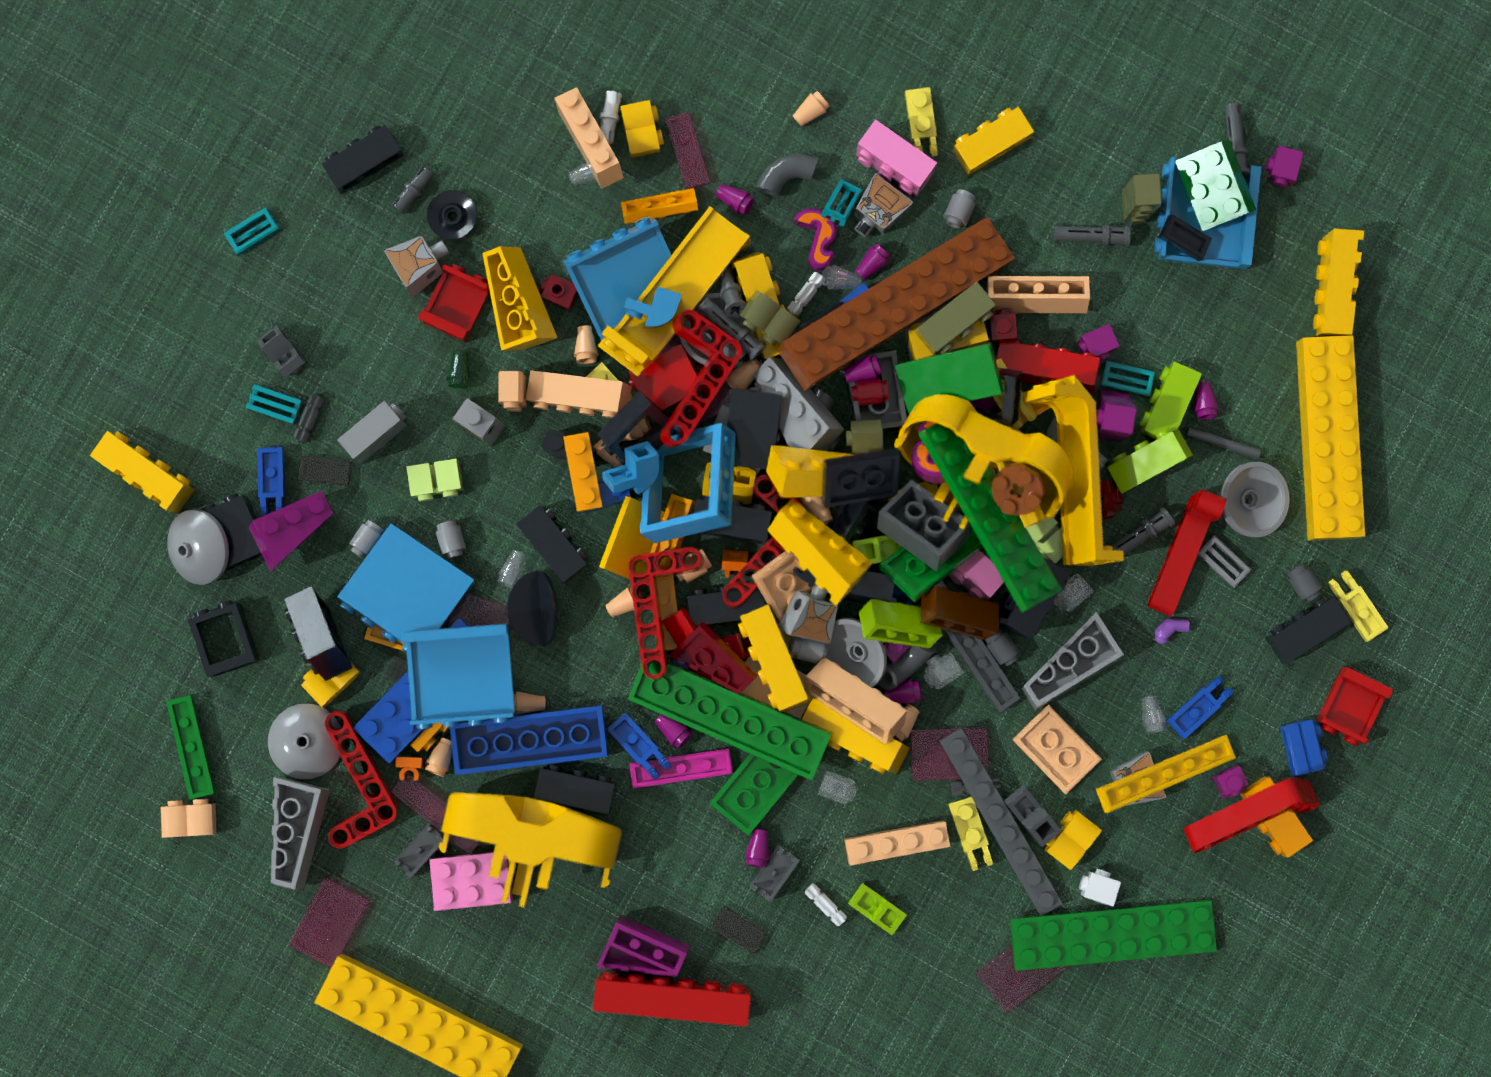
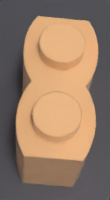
M521 371L498 372V403L502 404V407L507 409V412H521L522 408L527 407V400H525L527 376Z
M208 799L193 800V805H183V800L168 801V806L161 807L162 838L217 834L215 803L209 804Z

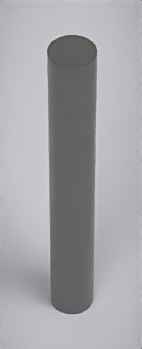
M1189 427L1186 433L1187 437L1255 459H1259L1261 454L1260 449Z

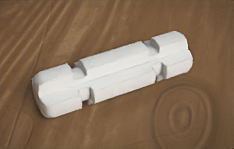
M814 272L809 278L810 282H806L796 295L795 301L790 303L787 311L793 316H799L803 311L802 307H806L817 292V288L822 286L825 278L821 274Z
M814 883L807 887L805 894L811 900H814V903L827 917H831V921L836 926L842 925L847 919L846 915L841 910L838 911V907L824 893H821V890Z

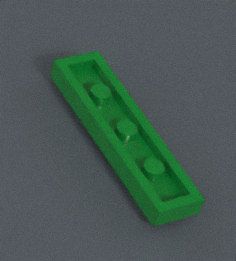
M193 695L166 701L189 800L215 794L216 790Z

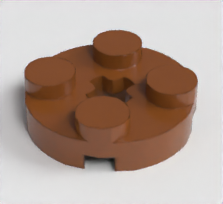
M1012 463L1003 467L992 482L993 498L1002 512L1007 515H1026L1033 512L1040 505L1045 493V484L1041 475L1035 469L1031 470L1022 463ZM1014 484L1024 488L1021 495L1013 491Z

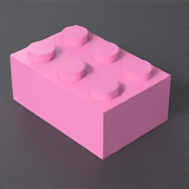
M876 119L857 146L856 156L859 157L857 160L867 168L872 166L878 170L880 177L887 182L891 180L899 185L898 189L909 197L911 195L915 197L919 195L934 174L937 165L936 161Z
M494 851L431 858L430 869L434 911L506 904L501 902L510 866V861L504 854L499 878L489 876ZM511 883V887H510V891H509V896H508L507 903H511V902L514 901L513 894H512V890H513L512 883Z

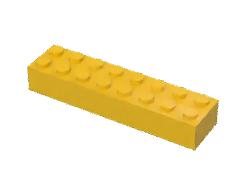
M1353 336L1305 337L1296 342L1307 539L1311 541L1365 537L1354 338Z
M343 953L337 956L314 1002L460 1077H507L523 1044Z

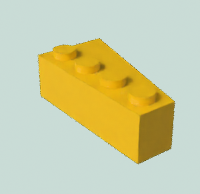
M1334 228L1318 243L1317 252L1318 255H1321V264L1317 266L1316 279L1320 280L1319 290L1315 292V304L1318 305V314H1315L1313 319V328L1317 329L1316 336L1318 337L1351 336L1353 333L1356 301L1351 300L1352 295L1356 294L1359 278H1357V275H1354V272L1357 270L1358 264L1361 263L1362 252H1359L1357 247L1358 240L1364 239L1363 230Z
M500 246L482 253L501 351H522L556 339L557 335L521 247Z
M755 252L734 259L730 263L732 269L736 268L738 274L736 276V284L742 288V295L746 299L743 301L746 305L757 290L779 305L777 296L780 295V290L776 280L772 281L769 272L773 271L768 256L764 257L763 253ZM757 328L754 332L755 338L761 343L765 342L767 344L761 353L762 358L767 359L768 357L779 355L780 353L777 349L781 344L776 343L773 346L762 338L765 333Z
M107 431L90 456L113 473L121 475L122 479L133 487L143 490L142 494L159 503V506L163 509L179 514L195 491L194 488L189 486L191 481L180 473L177 476L170 473L171 467L158 459L154 462L148 457L150 453L139 445L134 448L128 444L130 439L119 431L115 434Z
M771 445L766 472L782 498L822 497L823 460L856 454Z
M793 499L779 511L768 528L770 534L789 554L794 553L799 561L798 565L804 571L809 570L815 576L817 586L821 590L826 589L832 595L830 600L836 606L859 583L873 563L863 553L856 550L843 537L837 535Z
M769 605L740 616L742 623L738 624L743 638L749 637L752 646L748 647L753 662L759 661L762 670L757 672L762 684L769 685L771 694H768V698L773 709L778 707L780 712H788L809 703Z
M812 698L802 718L804 721L832 732L828 746L838 751L841 747L849 750V757L859 762H862L863 758L872 762L870 767L884 774L885 770H888L896 775L910 749L893 738L887 745L815 698Z

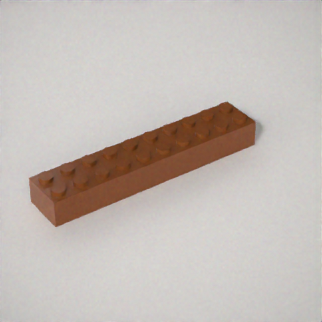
M986 217L781 343L777 350L805 392L948 304L976 281L980 284L988 279V276H993L1006 268L1015 257L989 218Z

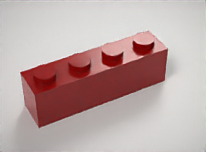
M1000 340L996 360L1001 358L1007 369L1023 371L1022 382L1043 385L1050 381L1075 375L1087 392L1094 395L1100 370V357L1087 352L1082 354L1071 353L1070 350L1065 348L1054 350L1048 349L1041 344H1032L1031 346L1022 344L1017 340Z

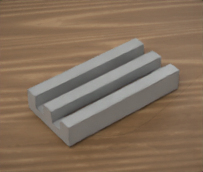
M1215 535L1198 552V556L1232 588H1235L1252 570ZM1215 544L1243 571L1239 573L1211 546ZM1208 551L1213 557H1215L1227 570H1229L1236 577V579L1233 580L1205 552Z

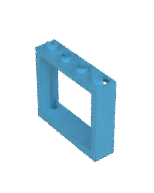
M718 423L693 430L689 438L677 447L669 448L663 444L656 451L659 454V473L654 483L643 491L640 522L641 535L653 543H658L731 525L736 438L734 431L723 423ZM679 434L671 436V438L678 441ZM712 444L709 510L660 522L664 456Z

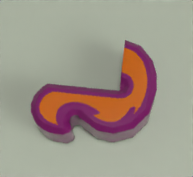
M805 209L797 213L793 224L816 230L808 263L815 271H824L830 267L833 260V251L826 250L835 241L837 234L836 223L830 221L831 217L828 215L826 218L822 217L823 211Z
M924 421L918 429L919 433L937 423ZM922 440L916 443L912 449L911 458L912 467L916 474L931 483L941 484L946 482Z

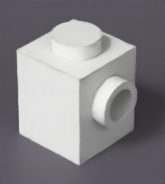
M1096 868L1095 873L1088 871L1087 876H1082L1079 890H1082L1081 895L1083 897L1114 906L1121 882L1110 878L1111 873Z

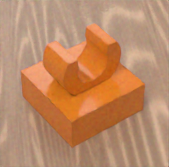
M723 550L722 570H725V577L729 578L730 571L739 572L748 563V551Z
M396 757V767L402 768L399 773L400 780H405L406 772L412 771L414 773V781H418L420 778L418 769H424L425 759Z

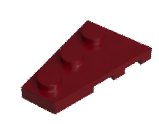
M704 622L669 655L676 660L680 658L689 663V667L696 671L701 670L707 673L713 681L738 695L758 676Z

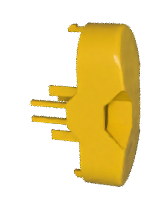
M932 395L920 400L914 406L894 443V446L901 451L910 465H912V449L916 443L921 441L918 435L920 425L924 421L941 424L954 430L957 436L965 440L971 452L976 454L964 475L965 478L979 483L988 464L998 474L999 469L996 462L1012 460L1016 463L1025 464L1031 470L1035 469L1043 478L1045 493L1040 506L1044 517H1055L1074 478L1072 462L1068 454L1058 443L1042 433L1024 434L979 414L968 400L953 395ZM946 482L941 484L934 497L935 500L941 503L944 502L950 491ZM955 497L944 515L943 520L948 522L958 503ZM964 516L959 526L961 529H964L968 523L966 516Z
M453 792L448 798L441 829L445 833L442 843H439V849L441 852L446 853L450 834L496 844L489 876L499 878L505 854L511 862L501 902L507 903L516 862L519 863L512 894L521 896L519 906L525 907L534 866L542 863L537 887L547 889L554 857L604 867L601 887L605 888L610 884L608 879L610 869L615 867L622 831L620 828L548 801L514 795Z

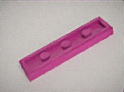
M729 748L668 757L666 760L671 764V767L667 770L659 764L657 759L649 760L647 762L660 776L656 780L636 762L629 763L633 788L733 774Z

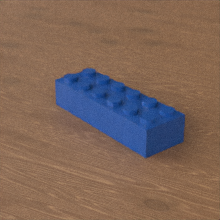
M462 617L450 628L471 627V625ZM408 671L353 727L388 763L393 762L424 730L417 729V724L410 725L412 715Z
M604 706L509 717L510 722L494 723V719L484 720V724L468 725V722L458 723V726L450 727L455 775L609 756Z

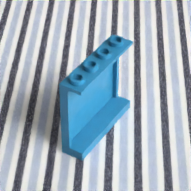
M1171 157L1167 164L1163 165L1162 179L1166 180L1165 188H1161L1160 191L1163 210L1162 213L1158 214L1157 228L1162 230L1168 215L1173 214L1211 237L1212 240L1204 259L1197 261L1156 237L1154 251L1158 252L1157 260L1247 270L1252 265L1261 167L1250 166V176L1245 178L1256 210L1202 231L1175 162V157Z
M642 218L635 222V227L628 230L626 228L619 229L612 234V238L606 241L599 239L591 243L590 248L583 252L576 250L568 254V259L563 261L601 341L604 338L602 332L605 328L609 326L614 329L628 312L623 310L626 299L637 300L671 257L669 248L658 227L659 224L654 218Z
M390 524L337 598L341 602L340 607L351 615L353 612L357 613L362 617L360 620L371 629L376 626L383 631L381 635L388 641L394 643L396 640L404 645L402 649L407 653L403 632L441 629L466 592H470L475 584L474 579L393 524Z
M509 624L403 632V639L406 642L409 675L412 715L410 725L417 724V729L433 728L432 723H443V727L458 726V721H468V725L484 724V719H494V723L510 722L509 717L515 716Z

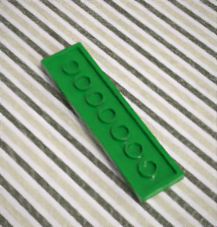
M938 423L918 433L1021 612L1023 613L1062 591L1028 530L1024 527L1019 515L1003 513L995 502L992 495V482L996 476L990 465L988 464L979 483L973 482L965 478L964 475L976 454L971 452L963 438L957 436L954 430Z
M659 661L652 662L649 667L652 675L660 673L662 669ZM668 661L667 675L660 680L647 677L643 672L641 664L628 700L811 781L815 778L832 736L830 731L786 712H780L777 708L773 709L772 706L743 693L738 695L719 683Z
M1212 900L1010 918L1014 970L1016 971L1217 952Z

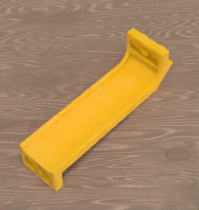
M709 206L636 300L651 305L657 287L682 294L673 318L660 328L648 329L644 328L646 317L642 316V319L638 320L627 316L626 313L614 329L609 326L605 328L602 332L604 338L598 347L639 376L657 359L676 333L672 328L674 318L685 310H695L740 250L745 251L751 244L750 236ZM682 318V324L685 323L687 318Z
M1075 375L1050 381L1043 385L1033 386V390L1023 392V402L1046 404L1054 410L1057 422V443L1068 454L1074 471L1072 485L1061 505L1063 565L1095 566L1124 561L1123 551L1113 550V546H1103L1095 400Z

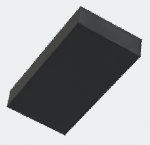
M1173 214L1168 215L1158 237L1197 261L1204 259L1212 240L1211 237Z

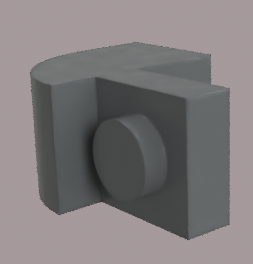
M277 325L257 340L261 349L273 361L284 378L297 373L301 365L306 362Z
M1024 785L1004 800L1016 819L1041 847L1061 832V829L1051 816L1039 805Z

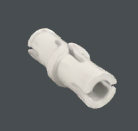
M606 91L603 113H600V119L602 120L600 129L609 144L614 142L616 123L620 119L618 112L622 94H617L615 91Z

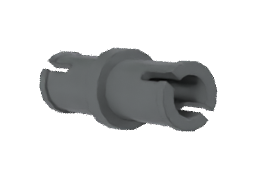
M422 165L411 181L404 184L405 188L391 204L405 214V211L417 197H421V191L435 175Z

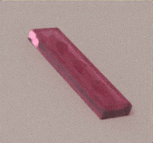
M406 772L405 780H399L391 790V793L441 831L447 803L420 781H414L413 776ZM452 834L449 836V839L468 854H471L480 843L478 840Z

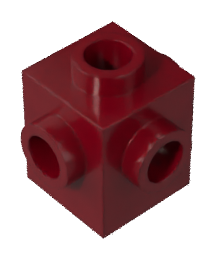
M1108 479L1100 481L1102 520H1107L1115 517L1116 512L1122 511L1121 503H1123V496L1118 488L1116 489L1114 481Z

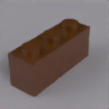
M935 586L922 596L921 623L985 640L999 633V604L989 602L986 598L968 596L965 592L949 591L944 586Z

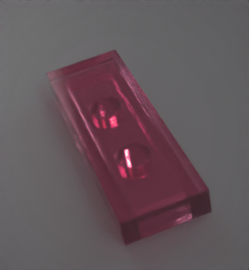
M685 112L665 118L685 188L691 189L710 184L690 113Z

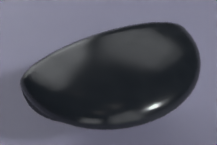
M534 571L521 577L512 587L507 602L508 618L514 631L523 640L535 645H547L553 640L558 618L554 587L548 575L543 571Z

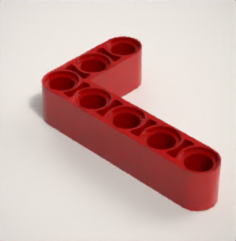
M685 310L676 316L673 320L672 328L678 336L709 358L662 429L661 441L669 448L677 447L689 438L742 354V347L737 340L693 310ZM682 318H687L690 321V329L683 326ZM703 332L711 336V343L704 341ZM724 347H727L731 350L732 358H728L724 355ZM711 367L718 370L719 378H714L711 375ZM697 388H702L705 391V399L697 395ZM684 408H688L692 411V420H689L684 416ZM671 429H675L678 431V441L671 438Z
M761 475L755 480V496L776 516L780 511L777 503L782 499L788 501L793 499L806 509L795 497L782 498L769 475ZM762 483H768L772 486V490L767 494H763L758 490V487ZM773 536L724 588L722 596L727 607L731 609L740 608L758 589L756 583H747L744 580V576L751 571L756 573L766 566L761 561V557L764 554L771 553L777 558L786 551ZM732 590H737L741 593V598L737 602H731L727 599V594Z
M1204 489L1191 495L1149 598L1148 608L1170 617L1174 614L1211 522L1218 520L1222 515L1227 502L1226 498Z
M693 547L634 556L629 562V575L642 669L647 677L654 680L663 679L668 673V661L656 578L699 571L704 565V557ZM691 553L697 554V563L694 566H687L685 563L686 557ZM666 557L672 558V567L668 570H662L660 566L661 561ZM646 561L648 565L646 572L637 574L635 570L637 563ZM644 586H649L651 589L650 596L646 599H641L639 596L640 589ZM647 611H652L655 615L654 621L650 624H644L642 620L644 613ZM656 636L658 645L655 649L649 650L646 647V641L649 637ZM659 661L662 669L660 673L652 675L649 667L652 662Z
M334 710L326 717L325 728L368 805L367 808L337 823L331 829L328 837L329 842L333 847L341 849L391 823L396 818L399 807L361 736L353 729L355 725L348 713L343 710ZM333 716H340L343 719V728H335L332 725L331 719ZM344 739H353L356 742V749L352 751L347 750L343 745ZM357 761H365L368 764V771L365 773L359 772L355 766ZM368 784H378L381 792L377 795L371 794L368 791ZM383 805L390 806L393 810V815L390 817L383 816L380 813V807ZM358 818H367L370 821V827L368 829L360 828L357 823ZM339 829L346 831L348 839L345 841L338 840L335 836V831Z
M1289 778L1190 824L1183 830L1193 853H1199L1285 812L1305 813L1317 808L1321 804L1309 780Z

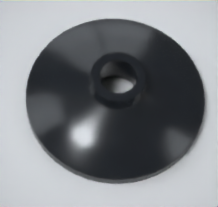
M447 190L439 193L431 200L427 209V221L431 230L437 236L447 240L460 239L469 234L477 219V211L473 201L466 194L456 190ZM456 213L457 219L450 221L448 219L449 215Z

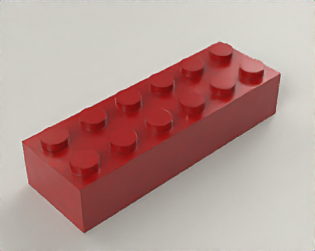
M604 970V973L599 974L596 979L593 1011L748 1026L751 993L750 989H746V985L741 983H731L730 987L720 986L721 982L706 980L705 984H696L695 979L680 978V981L676 982L670 981L668 976L655 975L654 979H646L644 974L629 973V976L626 977L619 976L618 971Z

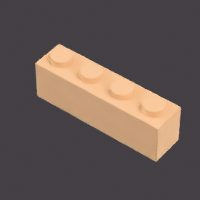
M577 87L555 97L559 114L600 188L602 189L623 179L620 163Z
M988 276L986 293L996 304L992 313L1004 309H1009L1011 313H1087L1090 301L1089 276Z
M531 370L525 400L534 403L533 407L548 410L549 406L557 407V411L571 413L572 409L579 410L580 414L594 416V412L602 413L603 417L612 419L629 402L632 386L620 381Z
M823 657L806 676L805 692L887 745L904 726L907 710L899 703L893 702L882 695L879 690L871 688L862 682L859 677L851 675L842 669L836 662H831Z
M944 820L844 838L849 865L950 847L946 821Z

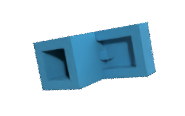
M657 287L651 305L627 298L623 310L628 311L627 316L641 320L642 316L646 317L644 328H660L666 325L675 315L682 294Z
M648 441L625 448V465L602 472L603 481L614 494L633 488L639 494L648 489L656 480L659 473V454Z

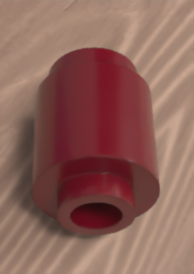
M880 378L856 381V386H851L852 400L858 401V406L883 404V401L889 400L887 380L881 381Z

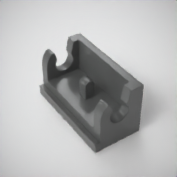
M429 822L395 859V865L397 867L400 866L405 871V875L410 879L413 878L439 850V843H442L444 835Z
M778 844L769 857L766 868H761L749 886L755 892L761 894L767 901L771 902L800 861L799 858Z

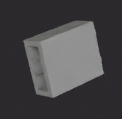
M383 401L337 440L354 460L362 464L407 427V424L403 421L406 416L394 403L389 405Z

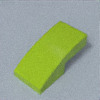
M887 535L852 541V546L863 553L866 558L873 562L872 564L883 562L902 547Z
M864 883L860 885L848 902L850 906L892 936L907 916L906 913Z

